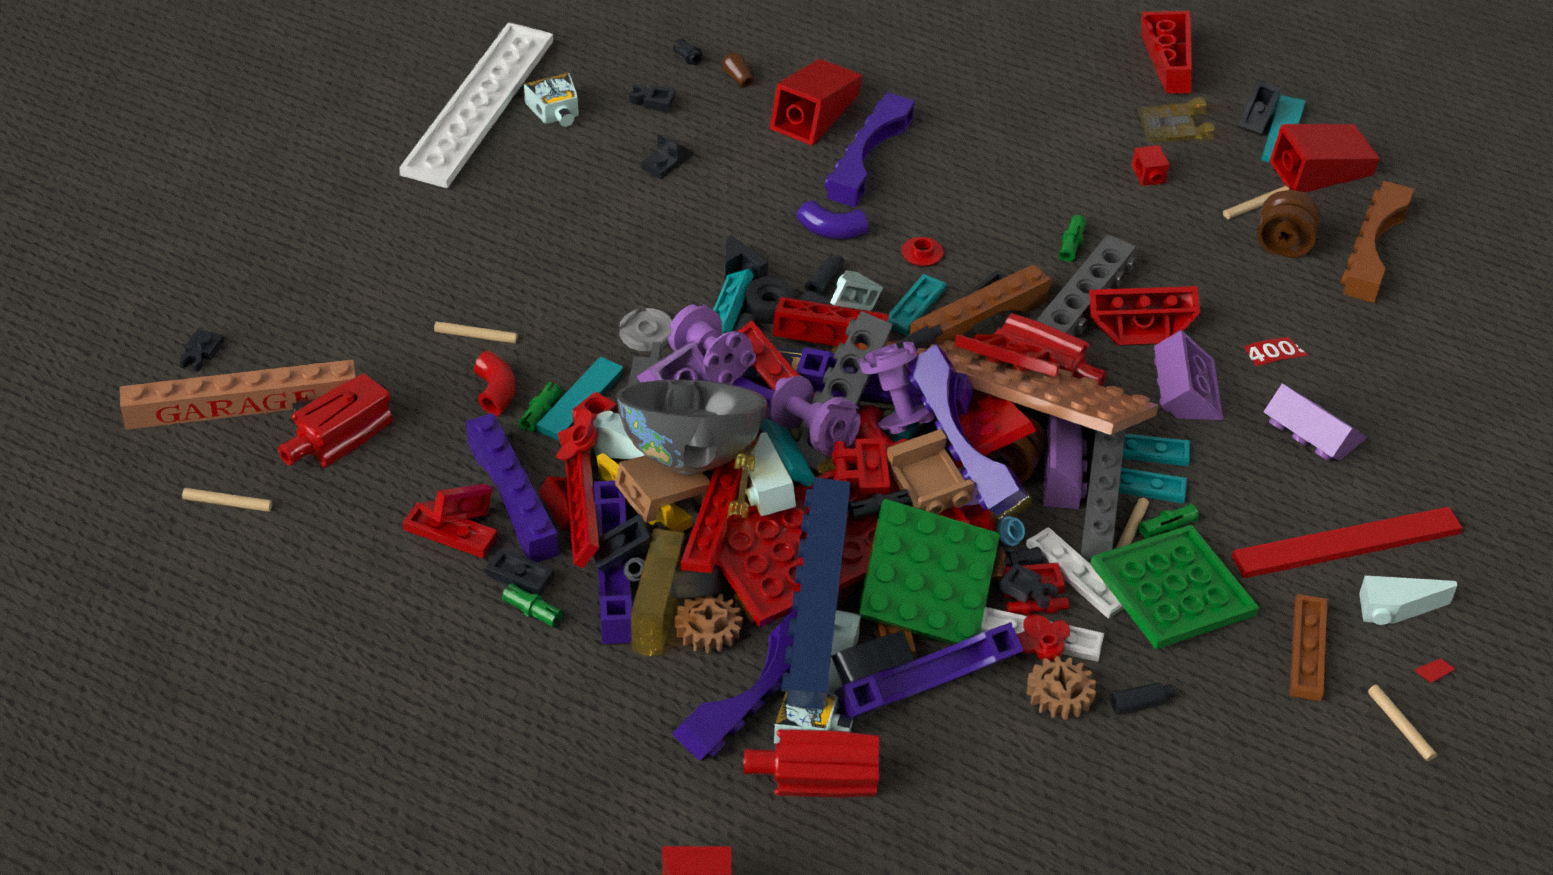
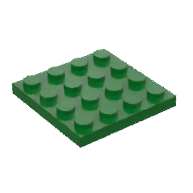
M885 499L881 504L857 615L863 619L951 645L980 634L1000 533Z
M1192 525L1093 555L1090 565L1155 649L1254 617L1259 610V606Z

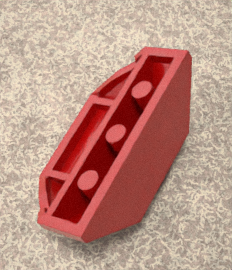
M1198 286L1089 290L1091 319L1118 346L1158 344L1178 331H1184L1200 314Z

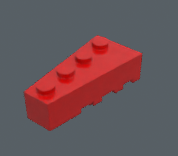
M1190 11L1141 12V35L1165 92L1191 93Z

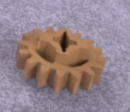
M720 594L717 598H712V595H707L706 598L695 597V601L686 598L685 607L678 606L677 615L675 616L677 637H683V645L685 646L693 643L694 651L696 652L700 647H704L706 653H710L713 647L722 652L723 644L732 647L733 638H740V629H742L740 607L734 608V600L732 599L724 602L723 594Z
M1056 656L1053 663L1045 658L1043 659L1042 666L1034 665L1033 673H1029L1026 693L1031 696L1030 703L1032 705L1040 704V713L1049 710L1051 711V718H1055L1058 713L1062 714L1064 720H1067L1069 713H1072L1075 717H1080L1081 709L1084 711L1089 710L1090 703H1093L1095 698L1096 681L1091 680V670L1082 671L1083 663L1075 666L1072 664V658H1068L1066 662H1061L1059 656Z

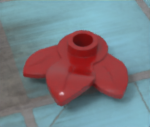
M579 408L575 415V425L558 432V439L562 447L555 456L557 459L562 461L568 460L579 451H586L596 444L598 429L593 425L594 415L592 412Z
M1029 615L1023 622L1024 631L1017 634L1023 649L1022 653H1036L1041 660L1046 658L1051 662L1055 661L1056 656L1061 657L1065 649L1064 641L1070 636V627L1064 620L1050 623L1042 615Z

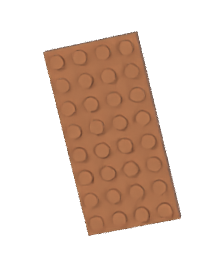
M945 340L943 343L938 344L946 352L956 372L968 375L973 389L1109 435L1150 419L1157 414L1159 405L1149 402L1150 398L1137 394L1130 396L1124 394V390L1119 387L1107 386L1106 388L1097 385L1098 381L1091 378L1078 379L1072 377V373L1067 370L1058 369L1056 377L1031 369L1030 371H1020L1013 368L1011 363H994L988 361L985 355L955 347V341ZM918 348L916 351L917 355L923 353L929 348Z

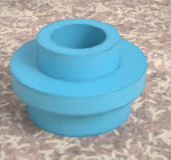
M1008 516L999 521L997 533H1000L999 539L1001 542L1011 547L1017 545L1024 538L1025 529L1019 519Z

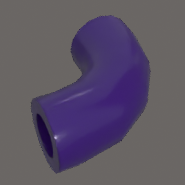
M811 200L800 206L796 215L800 223L812 233L828 239L846 240L867 234L869 230L867 218L860 209L847 213H833L825 210L816 201Z

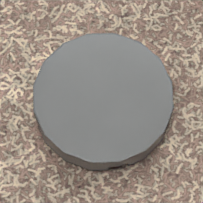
M646 308V311L639 312V309L633 310L626 314L620 322V337L624 344L638 351H651L653 342H661L662 349L669 344L668 334L671 336L672 333L670 328L672 319L663 311L653 308Z

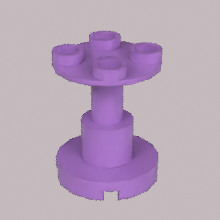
M692 304L685 307L671 322L670 328L672 333L671 336L668 334L671 348L676 351L687 343L694 341L702 355L705 356L703 370L706 377L712 382L732 385L756 360V354L753 352L750 338L737 331L721 335L722 321L720 316L706 304H702V306Z
M903 342L904 348L898 349L897 344L888 345L864 355L865 360L861 358L858 360L863 374L878 373L883 390L890 391L896 412L883 418L879 422V426L884 430L890 429L891 434L904 432L908 429L907 425L917 421L918 424H924L935 419L933 412L930 413L924 405L912 406L906 387L911 381L905 364L918 356L913 342Z
M792 376L789 379L781 378L776 383L775 393L771 399L770 407L766 411V418L788 428V430L797 427L804 420V425L810 430L812 446L815 450L827 456H832L834 443L837 441L845 442L847 447L852 444L859 431L861 422L860 414L856 412L858 407L855 403L843 397H834L824 404L821 402L811 404L814 394L813 386L808 379L802 376Z

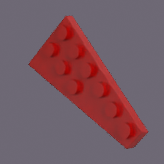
M976 389L973 391L966 416L958 415L966 437L983 456L1036 431L1032 422L1013 403ZM951 454V459L957 469L964 466L961 460L956 461Z

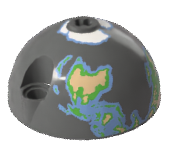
M655 380L640 382L626 386L617 393L619 415L624 430L634 446L652 461L665 468L675 470L677 473L687 475L699 474L729 463L743 453L756 437L764 419L767 404L766 398L753 390L726 383L701 380Z

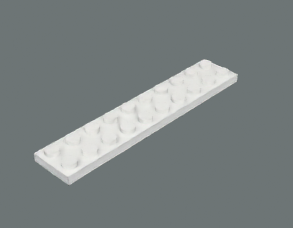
M508 22L399 167L400 176L448 188L553 43V34Z

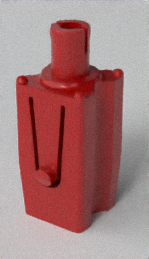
M1013 313L1008 316L1004 326L1001 329H997L994 333L1053 349L1054 356L1057 358L1056 363L1059 364L1058 369L1067 370L1072 373V377L1078 379H1094L1098 381L1097 385L1103 386L1105 383L1107 372L1085 363L1086 350L1089 348V343L1044 323Z
M363 373L333 388L294 412L291 417L297 426V436L278 447L281 459L288 466H292L309 454L316 457L321 462L323 468L328 467L371 439L393 421V416L388 408V402L391 401L389 392Z
M778 729L776 734L780 737V741L776 743L775 750L744 749V774L775 775L774 781L778 783V788L774 790V793L777 796L845 798L877 795V784L879 781V736L844 731Z

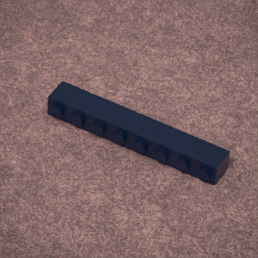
M814 477L813 489H806L804 507H810L809 514H803L801 532H806L807 537L806 540L800 539L798 558H804L803 566L797 565L795 584H801L800 592H793L791 610H797V618H790L788 637H794L793 645H787L785 664H790L791 667L790 673L783 672L781 688L782 692H787L786 705L816 709L825 708L851 482Z

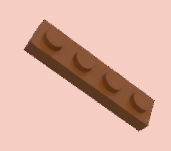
M1296 594L1289 696L1315 701H1321L1327 618V599Z

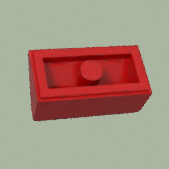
M547 476L539 492L560 529L570 528L566 478Z

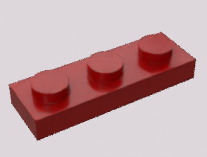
M419 502L415 504L403 521V530L483 559L498 538L496 529L467 519L439 523L420 510L421 503Z

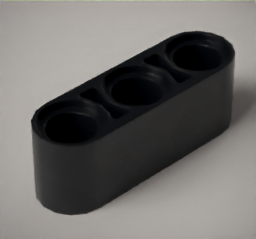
M903 631L847 648L831 656L842 685L915 660Z

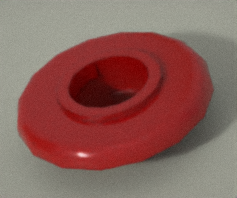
M927 237L911 238L902 245L901 250L905 260L915 266L922 267L938 263L943 257L944 252L942 246L937 241Z

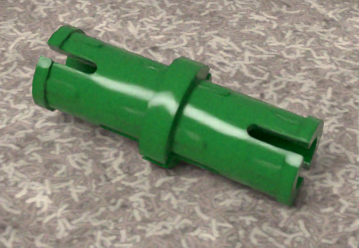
M1075 215L1070 219L1068 230L1062 236L1063 244L1058 253L1060 260L1073 262L1077 249L1083 243V232L1087 225L1084 217Z
M548 382L538 397H534L529 402L528 410L518 420V425L521 429L525 430L530 424L528 431L533 432L537 423L549 412L552 405L562 395V389L557 384H554L552 387L553 382Z
M1190 503L1173 511L1164 510L1159 516L1140 522L1138 529L1142 536L1147 539L1167 531L1176 530L1178 527L1190 522H1195L1198 520L1199 514L1196 507ZM1173 518L1177 519L1173 522L1161 526L1162 522H1165Z
M513 583L509 584L508 588L503 592L502 600L521 609L525 616L529 618L533 616L552 628H555L557 625L554 622L555 620L560 622L563 618V610L543 601L542 596L536 593L530 594Z

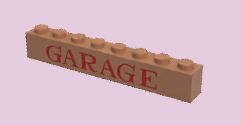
M354 360L120 386V408L125 429L293 410L292 403H297L298 399H301L302 402L313 401L333 388L355 378Z

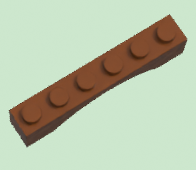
M1383 181L1381 189H1375L1371 201L1372 205L1368 207L1365 220L1360 229V236H1357L1353 249L1354 252H1351L1347 267L1351 269L1345 268L1341 284L1345 285L1344 295L1375 303L1386 269L1377 254L1375 241L1388 229L1404 223L1413 196V188Z
M1033 264L912 321L910 334L926 325L930 329L939 324L944 334L935 339L938 345L945 340L955 341L956 335H964L979 322L999 312L1019 310L1028 313L1047 302L1052 279Z

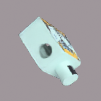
M569 73L524 84L526 105L545 124L559 121L562 126L566 127L574 122V117L578 116V97Z
M786 692L775 723L774 743L780 741V737L776 734L778 729L851 732L853 718L837 714L838 697L830 692H827L824 709L786 705Z

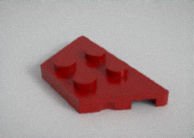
M975 334L974 339L964 335H956L955 347L985 355L988 361L994 363L1008 362L1013 364V368L1020 371H1030L1031 369L1050 376H1057L1059 364L1056 363L1057 358L1054 356L1053 349L1003 334Z

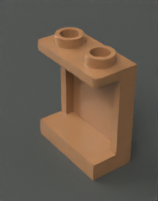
M942 429L888 447L887 450L888 471L900 491L903 489L909 491L906 497H911V507L937 515L946 509L955 506L961 507L971 501L975 486L972 479L964 480L945 450L947 437Z
M646 455L620 462L615 481L616 487L637 513L643 516L645 523L656 520L659 507L694 497L699 505H702L710 484L709 478L703 472L694 475L680 474L675 470L665 468L652 461Z

